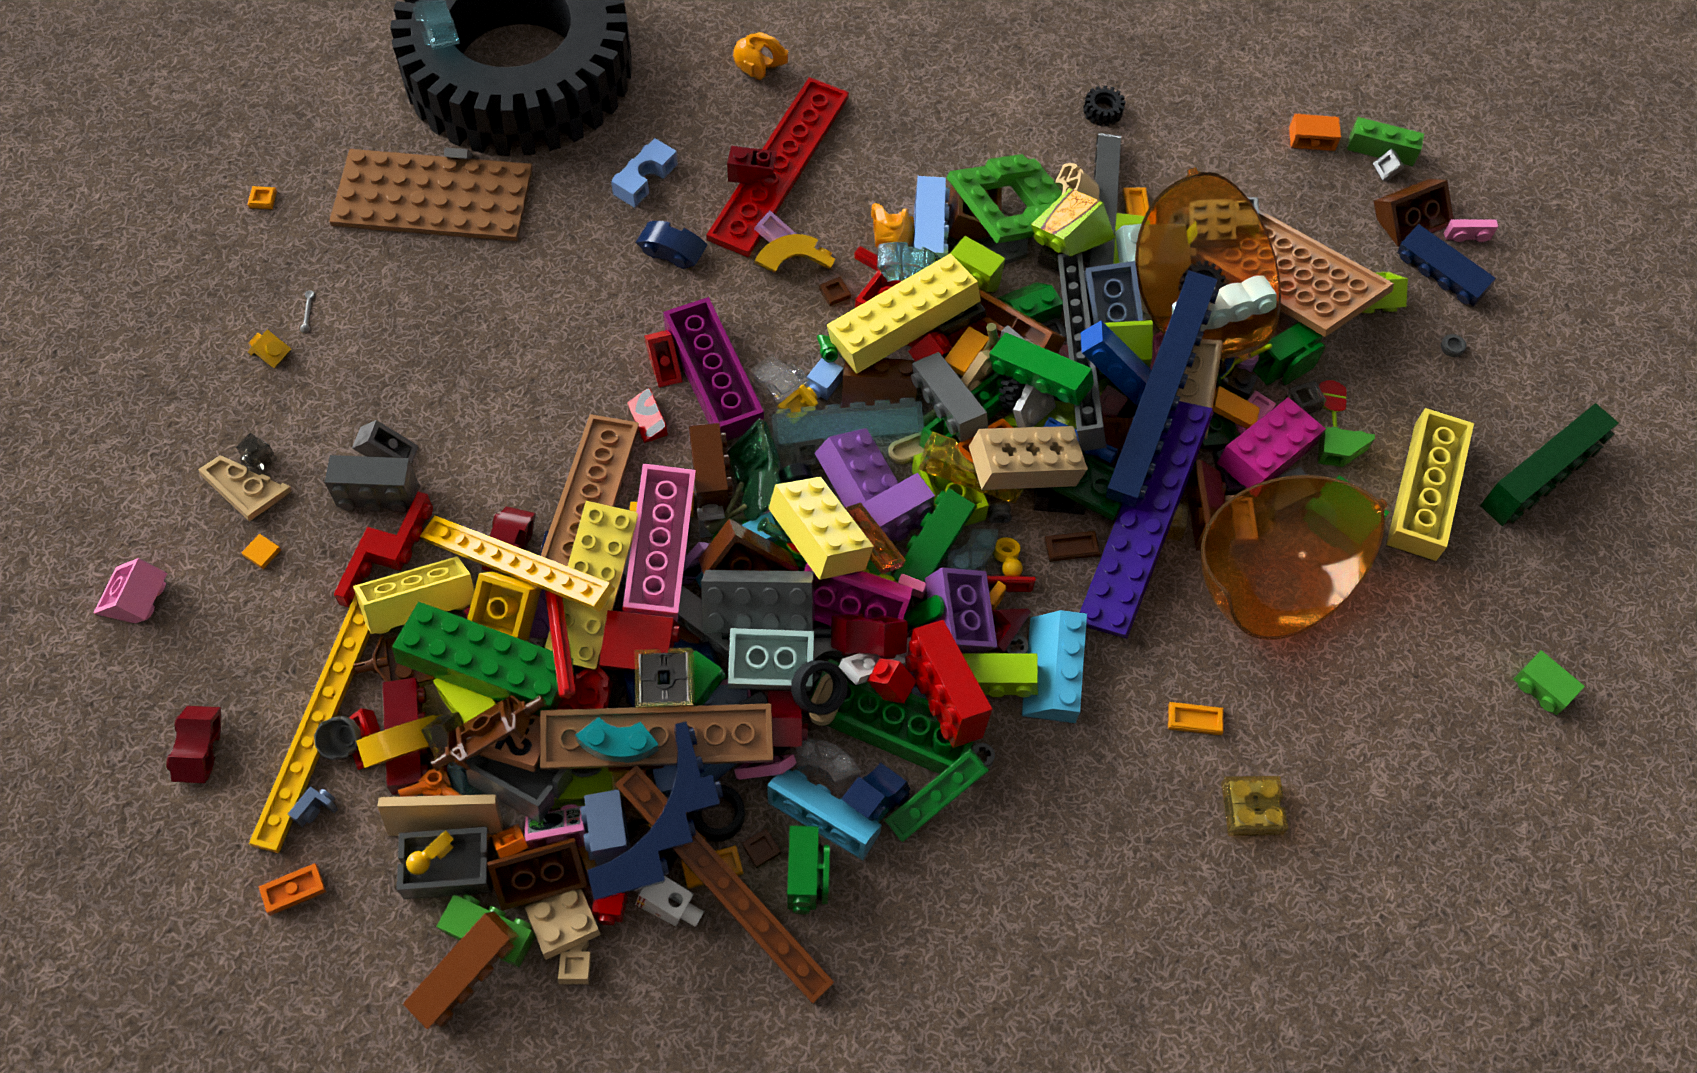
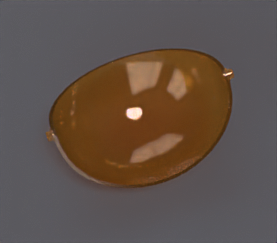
M1197 167L1187 170L1188 175L1174 182L1162 191L1145 214L1138 233L1135 253L1139 291L1149 315L1165 335L1172 316V304L1177 302L1181 290H1178L1180 285L1179 279L1191 264L1194 265L1198 261H1201V264L1204 261H1209L1208 265L1210 266L1212 263L1216 264L1215 269L1221 268L1222 272L1220 275H1225L1226 279L1223 283H1226V285L1242 283L1254 276H1265L1277 294L1276 307L1273 310L1264 314H1253L1242 321L1229 322L1220 328L1203 331L1202 339L1222 340L1221 359L1238 356L1241 357L1242 361L1252 358L1251 353L1253 351L1261 349L1270 341L1278 324L1281 308V285L1275 253L1267 230L1246 195L1224 176L1213 172H1200L1197 170Z
M1295 475L1275 478L1258 483L1239 492L1215 512L1202 536L1201 569L1206 588L1213 602L1234 626L1257 639H1283L1312 628L1344 604L1369 572L1382 542L1385 525L1384 511L1387 508V502L1382 498H1375L1366 490L1347 481L1317 475Z

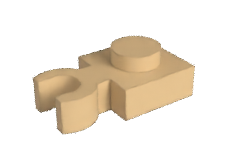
M589 940L560 954L559 984H589L591 952L585 951L588 948Z

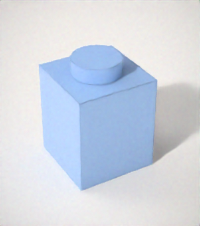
M821 358L808 374L806 388L810 387L818 398L822 397L827 400L843 380V367L834 362L828 363Z

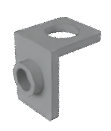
M707 504L702 506V508H697L700 537H711L714 535L705 528L704 521L725 518L723 505Z

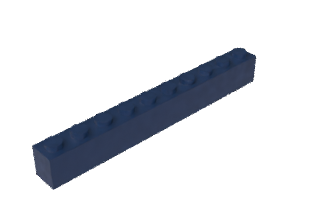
M1188 271L1107 488L1106 498L1132 507H1136L1138 499L1144 500L1148 488L1147 485H1144L1146 477L1152 478L1156 463L1152 462L1155 454L1160 455L1164 441L1160 440L1163 432L1168 433L1172 423V418H1169L1170 411H1176L1179 404L1180 396H1177L1179 388L1184 390L1188 375L1184 374L1186 367L1192 368L1196 353L1192 352L1194 345L1200 346L1204 332L1200 331L1202 324H1208L1212 312L1208 310L1209 304H1215L1219 290L1215 289L1218 279Z

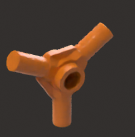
M437 751L436 758L445 753V751ZM445 766L438 771L433 767L418 780L417 784L398 790L400 797L417 796L423 794V796L461 794L451 788L448 775L444 771Z

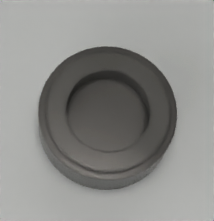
M1455 334L1445 336L1440 345L1441 350L1450 357H1459L1466 350L1465 340Z

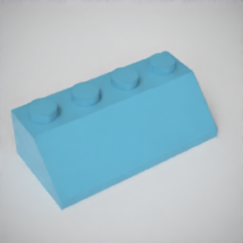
M1059 610L1030 618L1027 653L1038 654V695L1023 697L1022 716L1076 723L1081 707L1086 613Z
M787 770L783 774L775 776L767 785L769 804L805 826L819 827L820 835L861 860H864L881 833L882 825L879 824V821L868 820L842 799L839 800L831 795V791L821 784L814 785L809 782L808 778L798 770Z

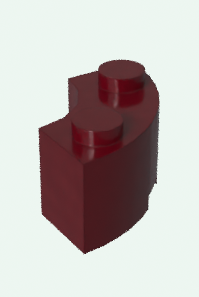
M506 506L500 514H495L490 537L525 550L533 535L536 513ZM482 565L481 570L509 576L507 574L489 568L485 565Z
M864 614L831 615V647L841 651V654L844 656L870 653L879 655L883 659H893L897 654L907 653L908 621L884 615L871 619L864 617Z
M768 691V704H771L773 746L802 747V741H807V724H802V714H807V711L802 710L795 703L791 691Z
M187 706L176 717L174 725L176 739L173 750L167 757L166 767L170 771L171 782L206 783L213 770L215 761L213 743L215 740L219 741L221 734V707Z

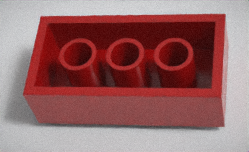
M944 620L914 628L911 641H909L905 663L910 672L913 671L920 693L925 694L931 714L937 717L943 737L949 740L953 748L983 738L992 707Z

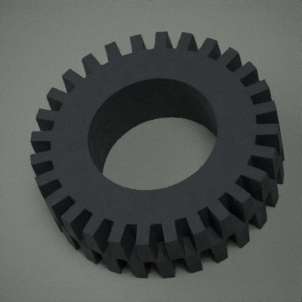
M404 0L405 2L396 1L394 6L396 20H391L390 29L393 37L391 41L409 102L414 105L415 112L421 121L427 119L430 129L437 135L446 130L449 142L460 146L468 137L472 151L484 153L490 139H492L497 156H509L512 141H520L523 155L525 156L534 155V139L544 137L549 151L561 148L560 131L564 130L573 142L584 138L583 122L594 130L599 128L603 124L602 111L612 115L618 108L617 96L625 97L628 90L627 78L631 79L632 56L624 0ZM508 25H536L550 29L565 38L562 44L548 56L522 66H489L471 60L464 55L469 45L477 38L491 30Z

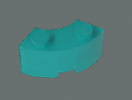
M598 717L575 735L578 744L584 750L604 761L632 763L646 759L659 751V744L641 722L630 727H615Z

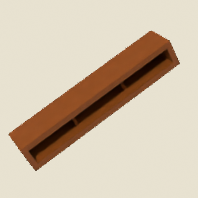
M979 288L980 303L985 308L987 317L981 320L988 324L995 323L997 329L1001 332L1006 326H1010L1026 341L1058 354L1066 340L1065 337Z

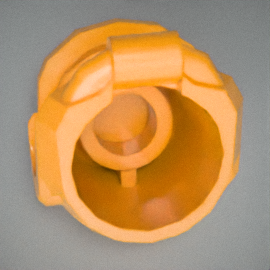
M754 33L747 35L746 38H742L736 43L733 58L736 66L742 72L761 80L765 77L766 67L776 68L788 63V50L784 49L774 37L765 33ZM763 47L771 51L773 59L762 54L761 50Z
M874 203L871 209V217L873 218L875 247L891 254L905 252L912 246L914 241V217L910 216L909 210L904 208L899 214H888L882 205Z

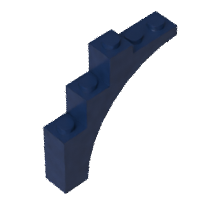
M687 721L677 723L674 726L677 746L676 776L672 793L662 814L649 832L631 849L608 863L587 870L594 901L664 883V875L669 874L666 858H660L659 853L690 845L693 842L692 837L696 836L693 819H687L686 815L719 806V799L723 798L720 782H714L713 775L701 778L700 774L704 773V766L701 756H695L693 745H697L694 728L688 729Z

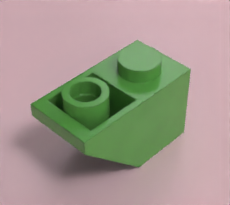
M1325 427L1326 430L1319 439L1318 463L1344 467L1369 449L1375 439V434L1343 430L1338 427Z

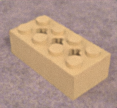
M1073 426L978 429L969 445L981 490L1076 486L1087 471Z

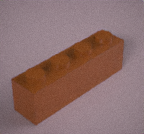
M494 911L484 913L405 1000L403 1005L427 1030L437 1025L441 1028L453 1017L452 1009L458 1003L462 1005L473 995L474 990L472 987L479 980L483 982L495 970L492 965L499 958L504 959L515 948L513 942L519 936Z

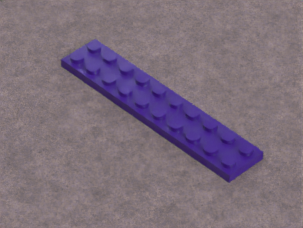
M1179 401L1176 411H1170L1169 418H1172V423L1168 433L1163 432L1160 440L1164 441L1160 455L1155 454L1152 462L1156 463L1152 478L1146 477L1144 485H1147L1148 488L1144 500L1138 499L1136 507L1122 503L1079 612L1087 614V628L1128 639L1214 414L1213 408Z

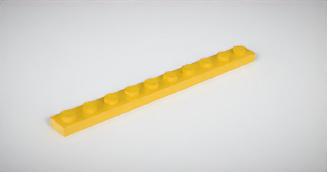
M438 516L432 518L420 535L424 541L599 612L615 590L609 582Z
M356 594L249 844L252 847L275 853L280 852L293 821L289 817L288 812L304 795L320 757V753L315 747L314 734L320 723L337 716L355 673L354 663L360 661L371 633L366 626Z

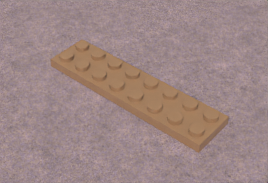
M589 415L540 556L568 566L585 502L590 501L615 507L639 431V422Z
M771 704L541 710L540 768L541 770L634 767L636 765L638 767L677 765L674 726L687 721L688 729L694 728L697 745H693L695 756H701L703 764L773 762ZM598 717L615 727H630L641 722L659 744V751L646 759L632 763L604 761L584 750L578 744L575 735Z

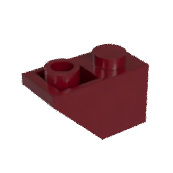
M731 145L727 161L728 182L751 185L773 173L777 151Z

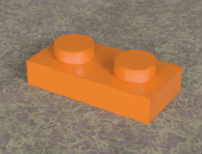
M519 824L492 835L500 858L524 852L523 850L528 848Z
M316 863L259 886L266 913L269 916L326 892L319 867Z

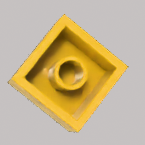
M495 572L480 573L467 620L521 640H528L542 588Z

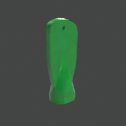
M934 595L916 605L911 611L905 612L903 620L908 621L907 631L941 617L944 611L942 597Z

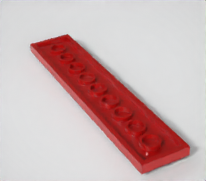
M811 77L807 79L762 148V150L777 151L773 173L751 185L742 183L738 185L706 234L707 241L743 256H750L762 237L754 229L755 226L769 211L773 214L777 213L849 99V92Z

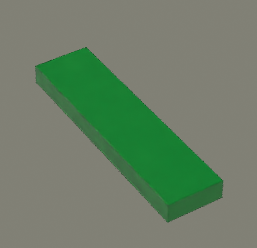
M971 748L887 817L885 822L902 842L905 841L986 774L989 769Z

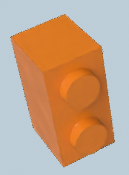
M1294 114L1289 127L1291 148L1335 151L1341 139L1339 117Z

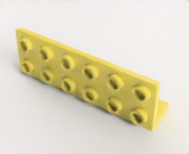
M590 501L585 502L567 567L609 582L615 590L600 612L563 597L571 658L574 659L575 666L592 670L597 669L601 655L607 610L613 611L638 520L637 512ZM549 630L545 648L553 651Z

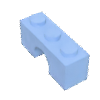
M654 138L642 148L641 152L634 159L628 162L627 166L620 173L613 177L611 181L613 195L635 208L649 194L648 180L643 176L656 174L664 179L678 165L676 150Z

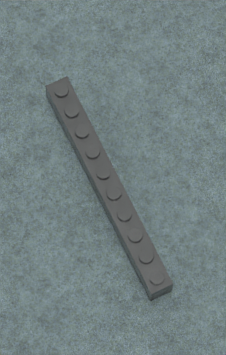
M1082 252L1073 256L1060 254L1058 255L1069 359L1092 368L1094 379L1093 387L1078 406L1074 405L1081 451L1107 448L1097 367L1082 354L1081 332L1092 326Z

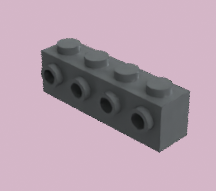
M939 352L912 363L913 374H911V379L914 386L921 389L926 402L934 406L938 418L944 419L949 432L952 435L955 434L960 442L974 437L978 429H988L987 412Z

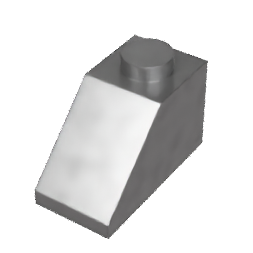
M377 420L360 427L352 449L366 457L409 458L410 463H412L418 445Z

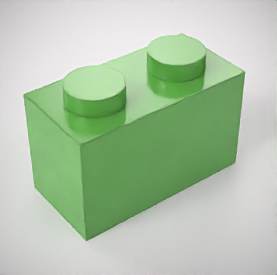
M1542 650L1513 679L1518 683V687L1523 692L1534 696L1544 710L1553 712L1555 715H1558L1585 687Z

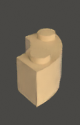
M1063 164L1055 181L1063 190L1062 195L1070 188L1100 201L1098 184L1076 164Z

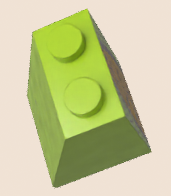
M1070 188L1031 224L1034 238L1040 245H1046L1053 248L1056 252H1061L1068 256L1081 253L1115 238L1104 203Z

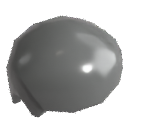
M345 716L333 717L319 724L314 734L315 747L318 752L330 760H338L354 754L358 750L356 741L362 739L360 728L356 722Z

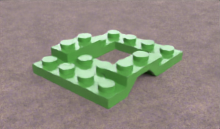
M1023 154L988 159L985 166L950 171L947 176V180L997 244L1033 237L1034 231L1031 224L1062 195V191L1036 159H1027ZM1011 186L1027 208L1023 214L1005 217L985 190Z

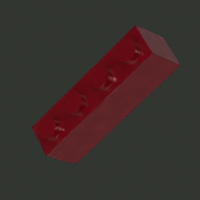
M416 678L382 682L384 730L427 717L426 712H422V703H426L425 688L420 687ZM429 748L418 750L386 762V784L392 795L399 794V789L417 784L418 780L430 770L429 764H425L424 755L429 754Z

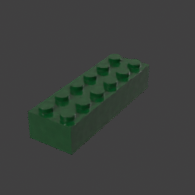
M1593 404L1502 478L1480 504V507L1502 527L1509 521L1514 524L1522 517L1526 509L1531 510L1540 501L1539 498L1548 496L1557 487L1556 484L1559 482L1561 484L1572 475L1571 471L1575 469L1578 471L1587 463V458L1590 456L1595 457L1604 448L1603 445L1615 435L1612 431L1619 422L1598 404Z

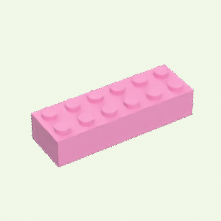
M643 464L636 509L638 520L632 538L623 612L671 617L677 622L696 470Z

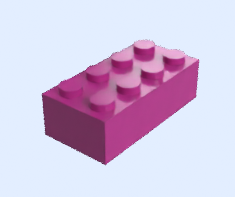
M1288 397L1230 442L1224 449L1217 464L1226 469L1241 485H1244L1255 496L1317 444L1326 428Z
M807 563L804 571H813ZM864 571L819 580L814 573L815 620L831 626V615L864 614V617L868 619L877 618L880 615L903 619L913 588Z

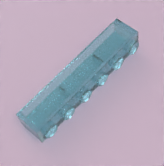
M902 398L900 403L890 404V400L875 401V405L865 406V402L850 403L849 408H841L840 404L826 405V410H816L815 406L802 407L801 412L792 413L790 408L777 409L776 414L771 415L774 446L825 442L829 436L864 428L868 429L872 437L921 433L924 428L922 402H915V398Z

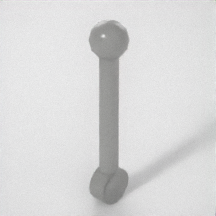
M312 290L305 292L307 302L304 322L300 327L303 333L310 331L308 323L312 299L315 297V293Z

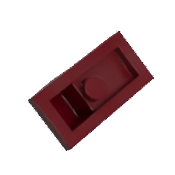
M1028 608L992 610L997 648L989 652H1005L1031 613Z

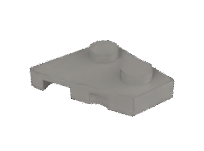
M1026 384L1021 398L1018 399L1013 408L1017 428L1034 427L1056 408L1053 395L1042 393L1035 387Z

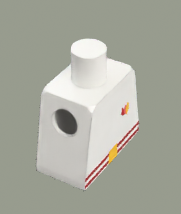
M665 877L664 883L643 888L635 904L674 926L682 919L696 927L704 913L703 910L689 903L694 894ZM668 898L675 900L681 905L679 907H672L668 902Z

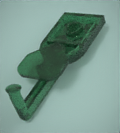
M758 419L727 451L738 485L740 482L744 483L741 490L744 493L741 506L743 504L747 505L743 512L746 519L750 521L757 520L769 508L775 485L781 484L778 476L780 458L767 422ZM774 516L775 525L769 522V519L766 517L758 524L757 530L759 532L762 531L785 543H793Z

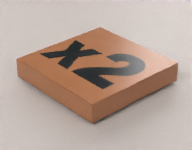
M530 716L531 720L523 738L520 739L515 732H512L506 739L497 741L485 748L480 753V756L535 772L540 762L541 717Z

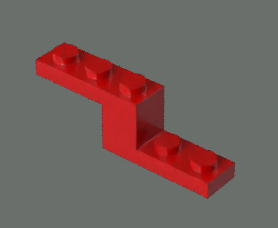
M417 492L397 535L370 527L366 528L334 592L339 605L350 606L355 596L353 586L361 584L363 578H367L370 575L372 563L401 571L403 564L409 563L412 556L411 548L414 542L420 540V535L423 532L422 525L425 519H430L433 512V506L428 494Z

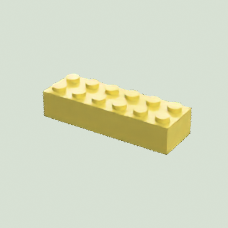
M950 253L827 324L831 343L836 346L839 354L856 373H859L959 313L969 309L976 303L981 302L978 281Z
M1427 408L1423 410L1414 426L1386 545L1437 561L1447 548L1474 423Z

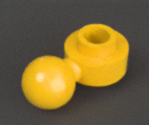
M1008 537L1000 538L995 542L993 554L998 561L1003 562L1002 572L1005 576H1020L1023 571L1022 563L1018 560L1020 545L1016 540Z
M444 831L424 851L411 853L406 861L409 872L415 875L425 873L430 867L431 859L436 856L442 859L452 850L453 846L450 843L454 838L447 831Z

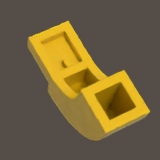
M791 234L779 237L767 244L757 255L754 263L775 273L779 265L791 257H805L828 269L832 267L835 258L831 257L832 253L822 247L819 250L814 248L818 241L817 238L803 234Z
M432 715L357 740L356 743L366 768L448 742V726L444 721L443 715Z

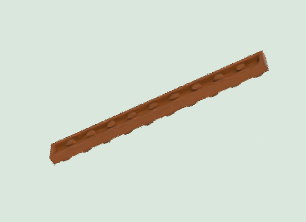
M637 765L615 783V787L619 789L623 796L652 827L668 802L666 796ZM697 831L696 836L692 837V844L672 849L812 1004L834 983Z

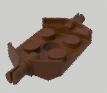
M381 635L373 653V658L368 661L354 663L356 674L373 671L384 682L416 678L418 683L436 679L433 676L395 662L392 646L397 637L386 639L384 635Z
M510 695L448 733V744L445 747V753L431 760L433 767L438 771L447 764L455 762L464 769L470 770V766L467 764V759L477 756L495 742L506 739L512 732H515L520 739L523 738L532 713L547 706L544 698L539 695L526 704L525 701L521 702L513 695Z

